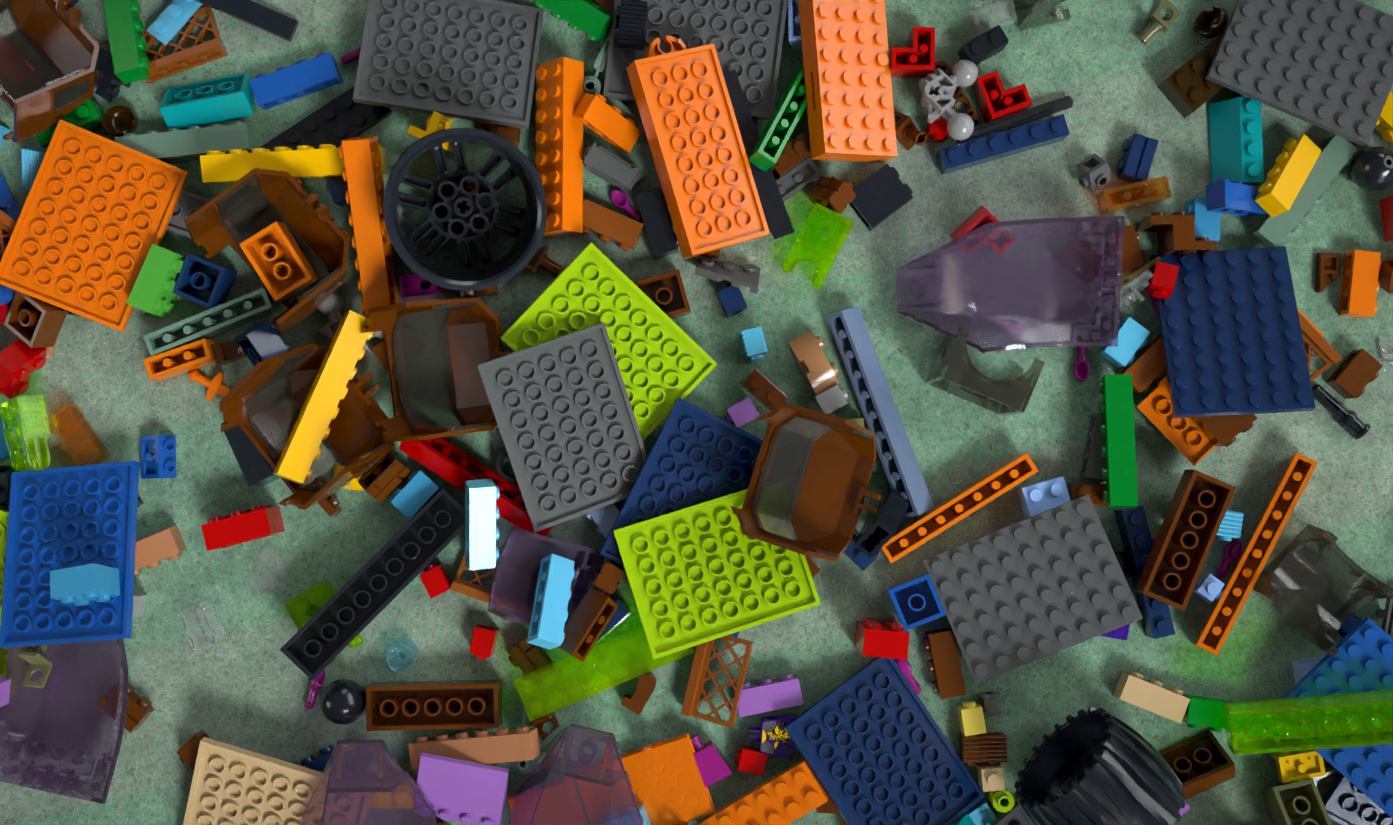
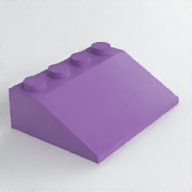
M422 752L414 797V813L423 817H437L444 821L462 822L465 825H501L507 803L509 769Z

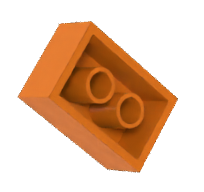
M276 221L239 244L275 301H284L320 279L284 222Z

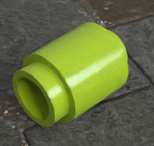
M1006 787L1005 790L988 792V799L997 811L1004 813L1013 808L1014 797Z

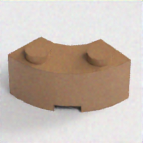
M808 331L788 342L794 359L816 396L839 384L836 375L839 374L834 363H829L822 350L824 345L819 336L814 337L812 332Z

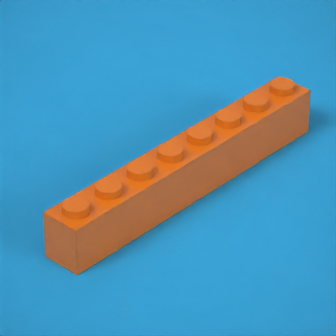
M1027 453L1018 454L897 530L896 534L880 549L886 561L892 564L1038 472V469Z

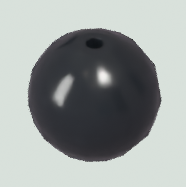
M1382 146L1368 147L1360 151L1353 159L1350 167L1353 182L1367 191L1382 190L1393 183V152Z
M338 679L331 682L324 689L320 699L321 711L326 719L340 725L356 721L363 714L366 706L364 690L357 682L349 679Z

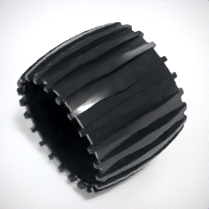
M1089 707L1087 712L1083 709L1078 710V715L1075 717L1068 715L1066 717L1067 722L1064 724H1055L1054 728L1056 730L1049 736L1046 734L1042 736L1044 739L1039 747L1034 745L1032 748L1034 754L1030 759H1024L1025 768L1017 773L1020 780L1016 781L1014 785L1016 788L1014 792L1015 797L1034 825H1173L1175 821L1181 820L1182 816L1179 810L1185 807V802L1182 799L1185 796L1183 785L1163 756L1135 729L1100 707L1097 709Z

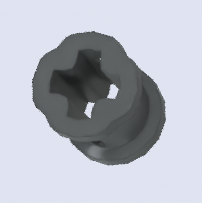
M988 691L980 693L983 701L984 716L995 717L1001 715L998 707L999 692Z

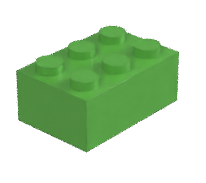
M152 243L126 304L150 314L168 318L174 312L175 300L179 296L172 292L185 257Z

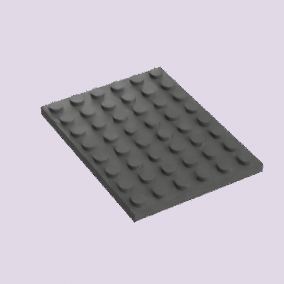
M368 0L353 102L433 114V111L446 117L529 129L544 9L497 0Z
M615 0L603 91L604 98L636 102L626 68L634 60L644 59L648 46L658 37L660 39V50L668 53V47L663 41V38L667 35L677 39L680 38L687 49L714 43L722 73L735 69L752 118L770 119L775 106L788 0H634L648 2L644 50L618 48L617 41H614V29L619 27L620 19H616L617 5L621 6V0Z
M1238 0L1205 79L1361 146L1368 145L1393 85V16L1357 0Z
M604 322L476 365L534 532L627 498L647 458V453Z
M1089 494L923 560L975 684L1143 619Z

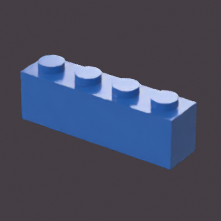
M320 53L316 55V58L297 61L296 65L277 68L275 72L270 74L257 75L255 79L250 80L257 105L266 110L344 83L334 56L331 53Z

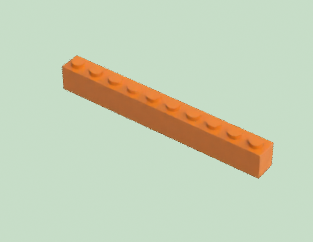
M1299 453L1293 454L1289 459L1222 588L1223 593L1221 597L1215 601L1193 643L1194 646L1214 656H1218L1318 464L1317 461Z

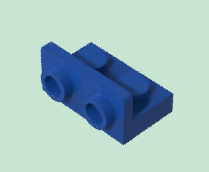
M175 435L140 436L141 479L176 478Z

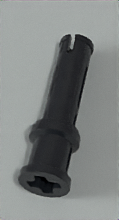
M1320 384L1312 388L1314 399L1338 419L1339 425L1348 429L1353 434L1352 437L1355 440L1361 438L1369 431L1371 426L1368 423L1364 424L1356 417L1357 414L1354 411H1348Z

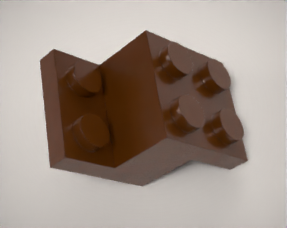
M1153 212L1151 216L1144 217L1142 221L1136 223V230L1138 232H1158V255L1177 253L1179 255H1187L1196 252L1207 254L1217 250V241H1209L1208 237L1195 238V216L1186 215V212H1174L1172 215H1165V212Z

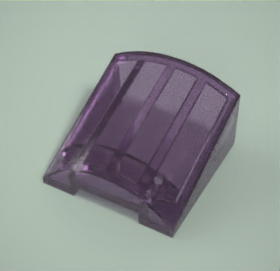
M513 526L496 564L490 589L488 611L504 620L530 625L541 559L550 554H555L575 561V575L571 582L570 590L572 594L568 601V618L565 622V627L571 615L591 588L595 572L600 573L604 556L600 555V550Z

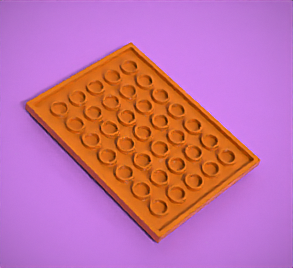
M60 119L0 261V284L124 332L134 309L133 306L126 304L152 243L160 246L190 173Z

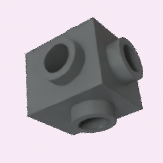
M1095 153L1077 164L1078 182L1081 187L1087 188L1094 193L1111 183V169L1108 163Z

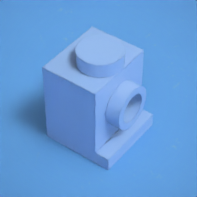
M1210 573L1203 574L1196 583L1193 593L1210 604L1213 600L1216 601L1221 597L1223 593L1222 588L1225 584Z

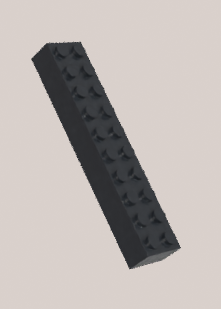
M442 488L280 650L313 681L465 528V509Z

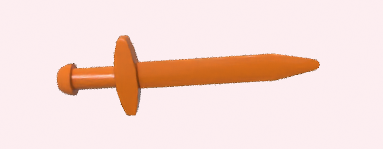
M192 370L189 373L190 381H196L208 387L207 401H211L216 394L225 397L232 390L223 385V372H219L213 380L201 375L198 370ZM253 401V413L269 420L281 422V418L269 408Z

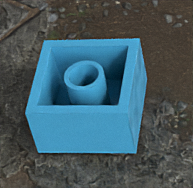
M91 563L50 571V599L61 600L62 604L74 603L75 606L89 605V601L92 600L106 602L110 601L111 597L120 595L118 568Z

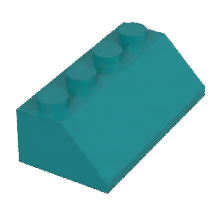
M245 72L166 88L159 110L168 128L185 130L190 126L198 125L202 127L212 122H227L233 118H247L253 115L256 104L250 84V73Z
M1238 97L1208 104L1211 184H1214L1217 179H1229V182L1243 181V184L1254 183L1256 186L1263 183L1261 102L1249 97Z

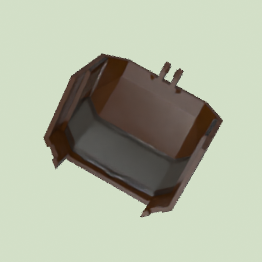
M0 0V98L14 113V131L3 135L4 140L12 139L13 142L18 143L41 133L93 97L100 45L94 37L87 33L84 25L77 21L81 17V10L77 6H72V0Z
M254 168L184 221L194 243L198 247L202 245L207 251L204 253V256L208 261L230 245L258 277L259 275L239 244L276 221L286 224L320 279L281 301L287 309L270 323L277 327L278 335L282 338L306 319L347 281L348 238L350 236L343 227L338 228L333 222L334 218L328 212L329 207L325 203L318 206L319 196L316 192L308 194L303 189L304 185L297 176L292 177L289 172Z
M478 297L404 302L369 309L367 314L369 321L367 326L362 327L361 333L384 332L394 418L373 420L372 422L375 427L380 426L383 431L382 437L386 442L429 440L495 429L497 424L476 365L513 353L514 351L504 352L499 318Z
M310 343L258 362L219 402L220 412H223L224 421L221 423V433L239 425L275 470L328 350ZM371 373L366 374L360 380L355 375L352 380H348L346 385L348 392L343 400L340 399L337 405L339 412L336 418L330 421L328 426L331 428L327 439L322 440L319 448L322 450L318 459L312 462L310 468L313 470L309 480L304 481L303 484H297L280 477L292 491L293 495L285 498L278 504L284 506L290 504L297 506L299 509L306 510L368 471L395 447L394 442H386L384 440L382 429L380 426L375 427L372 422L373 420L387 419L388 417L372 398L382 386L377 383L368 391L363 387L374 377Z
M783 402L776 406L775 410L758 418L767 422L768 425L742 509L730 507L738 518L739 527L743 535L802 555L837 562L852 540L860 510L863 509L873 513H877L878 510L874 506L863 504L865 496L874 500H881L882 496L867 491L877 458L876 433L847 419Z

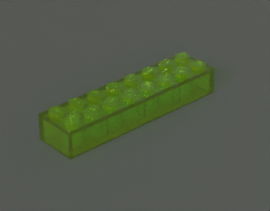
M641 624L599 643H595L584 662L566 655L514 677V682L531 722L690 655L694 651L690 647L653 660Z
M1393 690L1223 703L1227 746L1234 755L1393 744Z

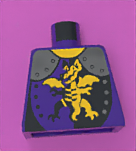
M791 714L761 717V728L748 727L747 740L759 741V750L762 753L794 760L795 745L783 727L797 716Z

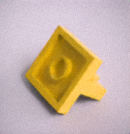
M433 111V114L427 119L426 131L410 125L407 133L422 138L436 131L450 129L453 119ZM450 142L442 144L444 149L453 152Z

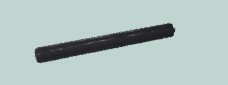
M1067 95L974 126L973 133L968 139L956 141L958 144L1072 108L1074 101L1071 96Z

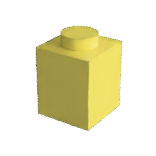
M975 701L962 702V706H957L960 730L964 736L987 733L983 708L980 704L975 703Z

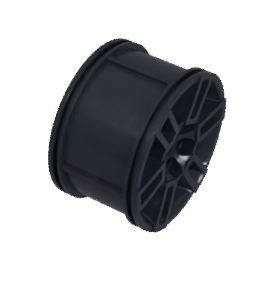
M450 128L436 131L420 138L402 153L394 164L386 184L383 212L389 239L400 258L410 269L435 285L452 290L476 291L497 286L509 280L530 262L545 232L547 201L536 169L516 146L488 131L473 128ZM463 141L480 143L495 151L476 173H471L468 170ZM445 142L451 143L456 164L455 171L449 170L442 144ZM427 149L432 150L440 179L437 182H432L407 172V168L415 158ZM506 159L511 166L494 182L489 183L487 177ZM517 176L520 177L525 190L526 208L496 200V194ZM466 179L474 181L475 187L472 191H465L463 189V182ZM401 183L427 191L428 196L427 198H422L400 192L399 186ZM445 184H450L453 186L454 191L452 195L444 196L441 193V187ZM483 195H487L490 198V204L487 207H481L478 203L479 198ZM462 200L466 201V205L469 206L468 210L464 209V212H460V208L457 207L458 202L462 204ZM404 204L427 210L429 218L411 234L406 236L399 222L397 205ZM443 205L448 209L445 217H438L435 214V209L438 206ZM500 213L523 219L525 221L524 226L519 228L497 220V215ZM482 217L484 219L483 227L475 228L472 224L473 219ZM454 222H461L463 224V230L460 233L451 231V225ZM436 229L438 235L421 252H418L414 248L415 244L431 230ZM488 229L517 239L514 246L497 261L492 260L485 232ZM450 238L456 239L462 263V269L460 270L446 268L431 261V257ZM475 240L482 262V267L474 268L469 247V241Z

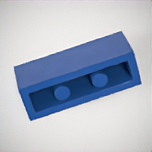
M1217 179L1214 184L1206 185V208L1209 212L1242 217L1266 214V211L1254 201L1260 188L1256 187L1254 183L1243 184V181L1229 182V179Z

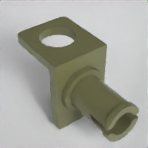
M1165 0L1150 15V23L1137 35L1138 39L1147 45L1159 31L1165 32L1181 15V11L1169 0ZM1164 8L1171 9L1173 13L1171 19L1167 21L1160 17V12Z
M49 645L33 646L31 652H18V656L30 663L22 682L24 686L37 688L45 686L53 663L45 657ZM41 670L43 673L41 679L33 682L31 680L33 673Z

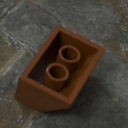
M1210 730L1159 752L1181 781L1182 787L1185 790V796L1182 797L1183 800L1235 778L1234 762Z

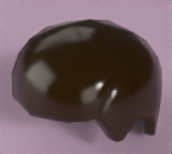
M1213 6L1214 10L1212 11L1203 10L1195 20L1194 32L1206 39H1212L1220 35L1227 27L1229 21L1226 9Z
M117 105L109 107L107 113L101 115V124L109 134L122 137L125 133L135 132L138 126V117L130 107Z

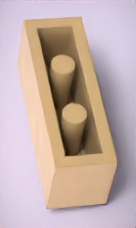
M1130 671L1129 674L1121 673L1113 696L1181 724L1190 701L1189 698L1183 696V691L1171 687L1170 690L1162 688L1163 683L1154 679H1150V682L1142 680L1143 675L1134 671Z

